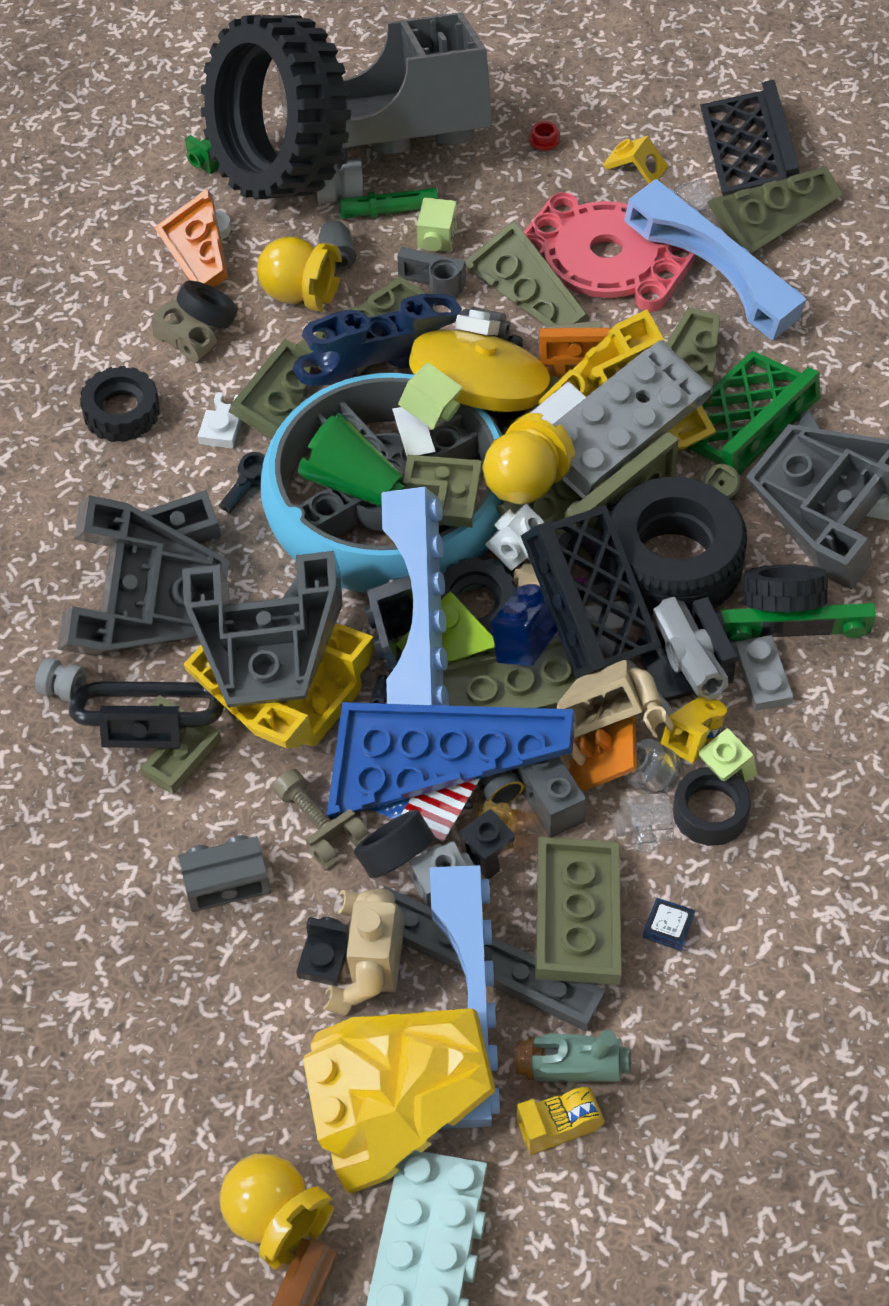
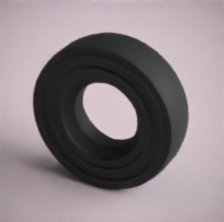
M185 281L176 298L179 306L190 316L217 328H228L233 323L238 311L236 304L227 295L210 285L198 281Z

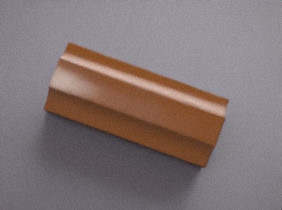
M302 1238L272 1306H317L338 1259L337 1252L323 1242L312 1238Z

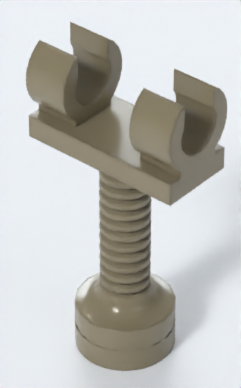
M290 769L275 781L273 790L283 802L293 800L318 829V831L306 838L307 851L326 870L338 862L334 858L337 854L329 844L331 841L345 833L347 838L356 847L367 837L366 835L369 831L364 823L355 817V813L351 809H348L331 821L305 791L308 784L307 780L297 769Z

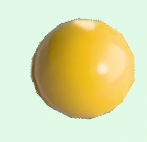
M280 237L267 244L258 257L257 277L259 284L270 297L281 303L295 304L304 300V304L309 310L323 312L322 304L331 303L340 283V278L334 276L335 261L342 262L340 249L336 245L319 243L314 248L310 242L299 237Z
M527 413L513 422L505 435L493 441L486 453L482 468L485 482L489 489L500 500L510 504L528 505L545 496L552 484L562 480L569 473L571 460L575 457L572 439L563 426L560 424L556 427L553 426L549 421L541 419L544 415L540 413Z
M253 1154L241 1159L224 1176L219 1194L222 1216L231 1231L249 1243L260 1244L259 1256L275 1271L283 1270L290 1266L295 1255L293 1251L299 1246L302 1238L306 1239L309 1236L316 1240L321 1235L334 1211V1207L329 1204L332 1198L319 1186L306 1189L305 1179L290 1161L276 1154Z

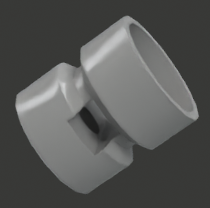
M361 158L343 159L341 164H335L336 174L332 180H324L326 186L317 191L318 203H336L339 197L353 198L364 196Z

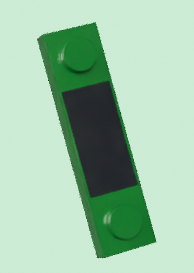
M874 603L824 605L813 610L770 612L754 608L721 611L725 624V633L728 639H733L735 642L770 635L772 637L844 634L847 638H858L866 633H871L876 619Z

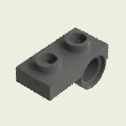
M401 247L397 255L398 277L401 276L408 281L429 285L430 294H447L456 299L462 293L466 285L465 261Z

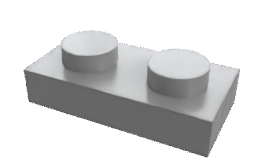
M772 635L736 641L740 656L738 663L754 711L791 705L793 695Z

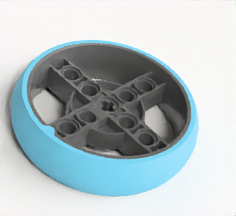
M377 373L362 375L343 380L318 391L295 408L283 421L271 440L264 458L261 474L262 505L269 526L276 539L295 561L296 555L334 551L341 573V587L348 590L367 593V590L384 585L391 579L409 576L405 560L396 545H363L338 538L359 525L372 530L384 531L382 529V507L330 488L323 490L299 505H293L289 498V484L302 457L305 458L312 451L308 445L314 435L329 417L333 415L337 418V413L346 416L404 476L407 456L400 434L381 433L374 435L365 424L396 421L392 409L401 407L398 403L408 381L414 376L411 374ZM460 403L457 412L448 422L443 419L434 429L429 431L435 452L420 456L468 460L477 458L482 461L483 465L491 444L495 439L503 435L494 420L484 409ZM486 486L483 496L476 505L473 528L438 525L439 535L442 537L444 544V555L440 558V572L442 574L447 571L450 565L459 563V560L465 558L470 560L473 557L481 558L489 549L485 544L498 530L494 524L502 517L495 507L505 501L500 500L488 486Z

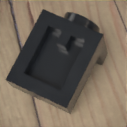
M488 810L459 831L462 852H466L469 855L474 866L480 865L482 875L486 879H490L500 872L498 855L515 841V834L493 810Z
M309 917L306 924L308 936L296 971L297 978L338 986L347 956L349 928L346 924H342V922L335 918L322 917L317 919Z

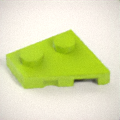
M451 591L441 600V609L446 616V631L442 633V647L446 650L448 663L467 659L469 656L484 651H494L502 646ZM410 630L396 643L402 652L407 644Z

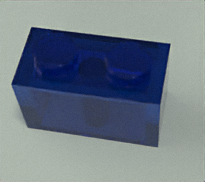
M526 584L518 586L492 620L491 628L497 663L533 666L557 633L541 587L538 585Z

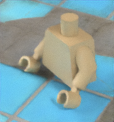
M627 660L578 678L558 701L557 709L574 710L576 714L574 739L580 735L639 714L643 709L646 710L643 720L654 737H658L655 728L660 723L665 722L670 731L674 728L667 712L660 706L662 702L651 674L639 668L631 669ZM574 740L572 753L559 756L567 769H570L569 763L571 758L580 766L586 760V756L580 752Z
M373 889L361 893L347 890L340 891L339 896L344 897V903L341 910H338L337 913L352 916L347 947V962L352 984L346 986L345 989L330 985L326 990V995L330 996L328 1003L323 1006L324 1010L346 1016L352 1005L362 1003L378 995L380 992L396 993L405 915L398 905L395 904L393 893L387 889Z

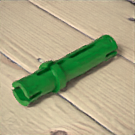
M436 187L423 190L376 195L375 192H368L367 196L339 198L341 220L370 216V219L377 218L378 215L417 211L421 210L423 198L438 199Z

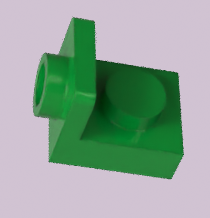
M192 135L185 138L186 156L190 164L195 168H202L210 174L216 171L220 165L217 160H212L209 153L212 149L210 140L204 138L200 141Z

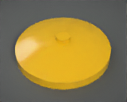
M441 329L422 334L414 341L409 358V365L414 375L428 362L462 386L456 400L458 403L485 410L512 412L533 408L539 405L538 402L547 393L550 383V376L546 367L527 350L496 336L459 329Z

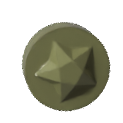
M715 465L704 476V483L715 487L730 500L739 492V475L729 465Z

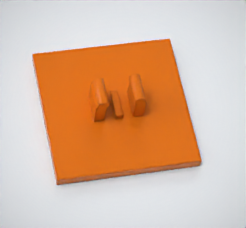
M636 715L580 735L574 739V743L579 747L580 752L586 756V760L580 766L571 758L569 772L582 792L637 770Z

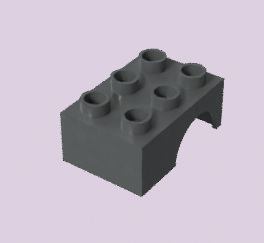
M463 12L387 22V36L378 58L360 74L343 79L344 85H349L350 96L346 97L347 109H351V120L346 122V131L349 132L348 143H343L341 149L344 153L343 159L348 155L347 147L372 144L373 151L377 153L395 154L410 149L411 138L436 135L437 142L441 144L458 145L472 141L475 138V129L492 127L487 50ZM277 67L282 110L287 123L286 93Z

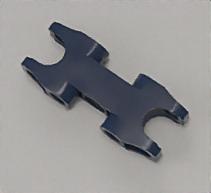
M420 294L403 299L399 310L391 313L367 317L364 313L357 310H345L329 314L309 322L303 329L302 337L313 352L300 356L294 363L293 371L301 384L320 386L332 385L354 378L357 368L388 361L391 365L398 368H409V358L414 341L422 334L441 330L440 328L455 323L457 315H461L462 308L453 296L447 294ZM442 305L451 312H435L433 307ZM323 332L325 333V339H319L313 333ZM317 366L322 369V372L310 374L304 368Z

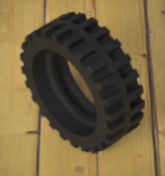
M299 15L242 16L241 19H234L229 22V28H223L218 34L220 42L213 43L209 51L212 58L210 62L205 63L203 71L207 75L206 83L201 84V94L204 95V107H201V117H205L207 127L203 130L205 139L210 140L212 149L209 153L212 160L218 161L220 166L217 170L222 178L229 177L228 185L233 190H240V194L246 198L271 199L312 195L313 191H320L326 186L324 180H332L336 174L334 165L341 164L343 160L342 145L343 143H348L349 132L346 131V122L351 120V109H347L346 97L350 96L349 85H344L342 76L346 71L343 62L338 63L336 59L338 50L335 44L327 43L328 34L323 28H315V21L309 18H302ZM272 59L281 74L287 100V126L278 156L268 139L262 110L263 85Z

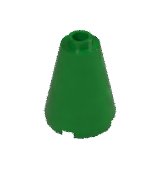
M337 413V418L333 415L329 417L319 428L308 445L312 449L309 461L302 457L298 468L299 476L305 480L382 507V492L406 489V486L402 484L404 476L341 413Z

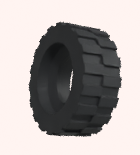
M126 366L106 368L102 372L95 373L91 379L89 378L85 382V387H82L80 404L85 425H88V430L91 433H95L100 439H108L110 442H126L129 439H137L143 433L149 432L153 424L155 425L158 421L157 416L160 415L157 388L153 379H150L144 371L140 372L137 368H126ZM116 395H133L138 401L135 409L123 414H110L103 409L104 401Z
M473 557L470 560L465 558L459 560V563L455 565H450L443 574L445 593L441 595V600L450 591L458 598L460 592L470 585L487 587L494 596V606L487 615L477 619L496 639H499V636L503 633L506 634L510 629V624L514 623L517 610L516 586H514L511 575H508L505 572V568L501 565L498 566L489 559L482 560L480 557Z
M795 564L765 565L751 568L743 573L744 605L756 610L770 612L805 611L823 607L824 604L828 603V572L815 566Z

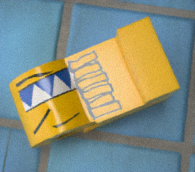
M699 697L689 702L669 716L674 728L670 731L667 725L665 726L660 746L693 764L700 759L699 750L705 746V743H709L720 734L727 713L726 706L719 700H706L704 697Z
M589 1087L576 1088L560 1097L555 1096L537 1103L534 1102V1099L517 1104V1123L530 1155L595 1132L605 1122L593 1091Z

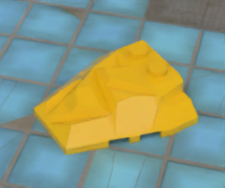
M648 309L617 323L596 347L593 346L586 353L585 358L573 370L570 369L539 400V405L567 382H570L587 397L647 348L650 349L660 340L664 341ZM701 405L668 432L679 439L678 450H684L714 435L716 430Z
M335 624L306 699L228 708L202 645L184 663V667L196 681L222 703L254 735L286 749L300 748L302 744L316 746L341 716L342 702L352 703L360 693L362 687L360 674L369 664L374 648V637L345 625Z
M473 1008L351 1017L316 1032L310 1044L312 1052L306 1054L303 1058L317 1139L321 1147L331 1153L334 1170L348 1193L361 1191L393 1177L400 1171L397 1164L414 1150L422 1153L432 1144L429 1140L432 1135L447 1123L451 1126L456 1125L496 1092L478 1013Z

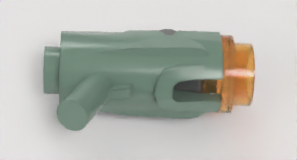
M611 1030L602 1031L598 1038L586 1035L553 1033L546 1034L543 1037L529 1036L527 1040L517 1041L515 1055L517 1075H527L528 1080H535V1082H621L623 1074H630L631 1048L623 1047L622 1039L617 1038Z

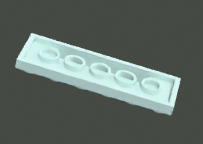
M414 1150L397 1164L400 1171L394 1176L366 1306H469V1299L462 1298L465 1282H474L478 1255L471 1254L474 1238L482 1239L485 1226L486 1212L479 1211L487 1163L429 1152L420 1153Z

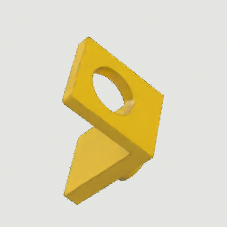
M649 136L632 141L630 139L623 140L614 148L603 163L605 169H611L633 162L648 184L655 179L659 180L668 167ZM648 155L652 156L655 160L656 169L654 173H651L646 166V157Z

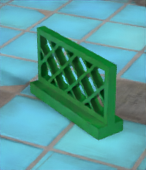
M751 351L714 385L712 404L705 402L702 404L704 410L707 407L722 406V413L707 414L712 424L725 423L726 429L716 431L714 435L687 449L718 464L729 465L740 475L775 442L788 424L793 425L803 411L808 410L820 399V372L807 367L801 373L755 351ZM753 364L766 370L764 373L746 375V371ZM773 381H791L788 386L774 388ZM769 383L770 389L749 391L748 385ZM744 386L745 392L728 395L724 393L728 387ZM772 399L767 406L757 408L752 406V401ZM747 402L748 409L728 412L727 405ZM750 419V422L745 427L731 429L730 422ZM729 440L721 448V451L708 445V442Z

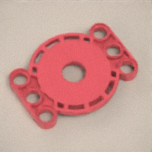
M560 192L550 197L524 233L533 245L540 249V254L564 285L577 293L601 298L623 297L634 294L635 302L639 309L643 311L648 309L649 312H656L664 307L695 262L696 254L666 243L648 241L624 222L628 204L600 201L578 206L577 198L571 193ZM560 205L569 206L571 210L567 212H561L556 210L555 208ZM543 226H552L556 230L553 232L546 233L541 231L540 228ZM610 242L620 246L622 251L617 256L604 258L594 254L590 247L597 243ZM683 250L688 252L689 255L677 257L673 255V252ZM663 271H667L674 274V276L672 278L665 279L659 277L657 274ZM655 293L659 298L656 300H646L642 295Z

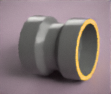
M510 770L480 778L477 783L478 786H483L484 797L489 805L496 808L515 800L521 794L524 787L518 775L511 773Z

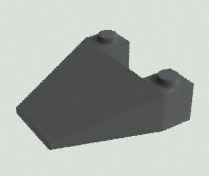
M788 424L746 476L747 481L814 566L825 569L828 572V578L852 589L873 563L869 539L856 532L855 529L884 493L889 495V440Z
M89 495L79 503L74 540L110 547L101 611L72 606L63 612L57 649L95 656L197 638V633L184 605L182 569L220 564L227 579L230 560L126 502Z
M334 551L296 555L298 597L230 605L229 584L220 564L182 569L184 605L228 708L306 699L343 606L341 573Z

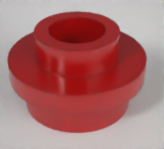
M540 121L533 125L528 135V141L537 150H551L559 145L560 132L552 122Z

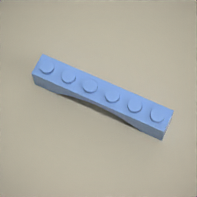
M655 179L629 198L624 222L648 241L666 243L683 248L715 266L737 291L745 308L747 321L772 341L775 340L800 319L806 298L797 289L791 287L777 276L772 269L766 267L752 256L747 249L741 247L727 236L722 229L716 227L702 216L697 209L691 207L678 197L673 190Z
M426 487L382 492V529L393 540L405 560L411 578L414 600L412 625L407 644L397 665L386 679L387 704L449 705L448 690L443 682V671L447 669L448 665L447 653L445 648L442 647V633L446 631V616L441 609V595L445 593V580L440 572V558L444 555V544L442 537L439 535L438 521H441L443 517V509L440 499Z
M480 865L430 867L432 920L446 935L458 955L466 977L468 1008H473L478 1013L491 1071H498L497 1045H488V1029L496 1028L495 1002L486 1003V987L494 986L493 961H484V945H492L491 919L483 920L482 904H490L489 879H481ZM495 1088L496 1092L456 1125L451 1126L447 1123L441 1129L491 1127V1115L500 1114L499 1088Z

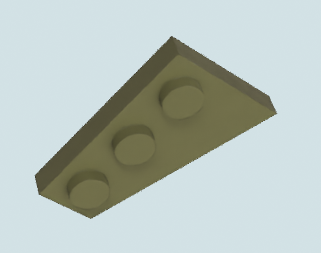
M688 307L666 345L713 388L720 315ZM713 392L705 403L712 404Z
M284 339L231 403L229 413L270 439H273L283 421L301 404L306 387L305 384H301L293 371L294 363L300 355L295 352L296 345L287 339ZM311 367L304 368L306 372H310Z

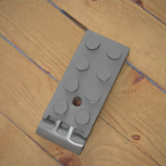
M662 340L656 342L650 349L647 348L552 424L555 427L559 424L564 427L572 439L575 449V457L571 460L570 471L565 477L585 496L589 495L600 481L609 479L625 461L632 460L639 455L650 441L659 439L692 411L699 408L710 397L713 388Z

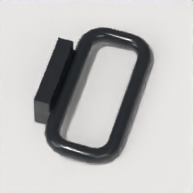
M100 681L86 684L77 689L69 705V716L78 724L100 727L101 747L180 748L182 742L181 727H203L214 723L222 715L224 705L199 682ZM161 695L163 697H203L210 699L208 708L198 712H180V706L101 705L99 711L85 710L89 699L102 696L158 697Z

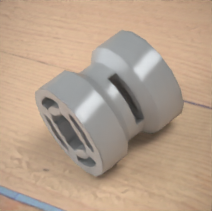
M47 657L41 662L36 674V693L48 697L55 694L61 700L70 703L77 689L86 684V669L75 664L65 666L62 665L61 661Z

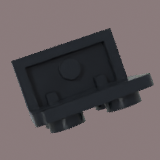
M410 575L391 579L384 585L367 590L370 606L365 607V612L371 628H376L378 637L373 638L374 646L380 660L385 661L389 675L402 655V651L396 645L399 641L398 636L405 635L412 625L414 600Z
M708 597L693 601L692 617L699 630L705 629L713 644L715 658L728 676V684L733 683L736 662L740 659L738 647L733 639L728 640L722 614L719 610L714 611ZM658 632L657 635L662 647L639 655L646 671L653 677L658 692L667 702L696 694L683 672L677 673L672 669L666 652V642L661 632ZM645 637L639 638L636 644L639 646L647 644Z

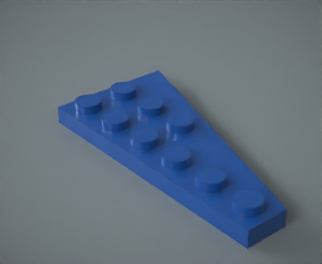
M342 702L327 816L332 820L348 809L357 813L570 754L573 750L576 714L573 709Z

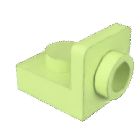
M728 728L699 750L700 758L722 781H726L736 773L744 782L757 775L754 755Z

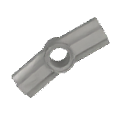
M675 597L662 600L661 604L653 609V618L666 642V652L672 669L677 673L683 672L697 696H702L706 700L718 698L721 692L728 687V676L715 658L710 636L705 629H698L684 601H680Z

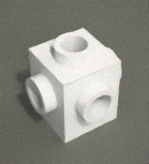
M527 504L515 514L509 509L494 524L498 530L485 545L512 571L526 558L529 559L520 535L545 522Z

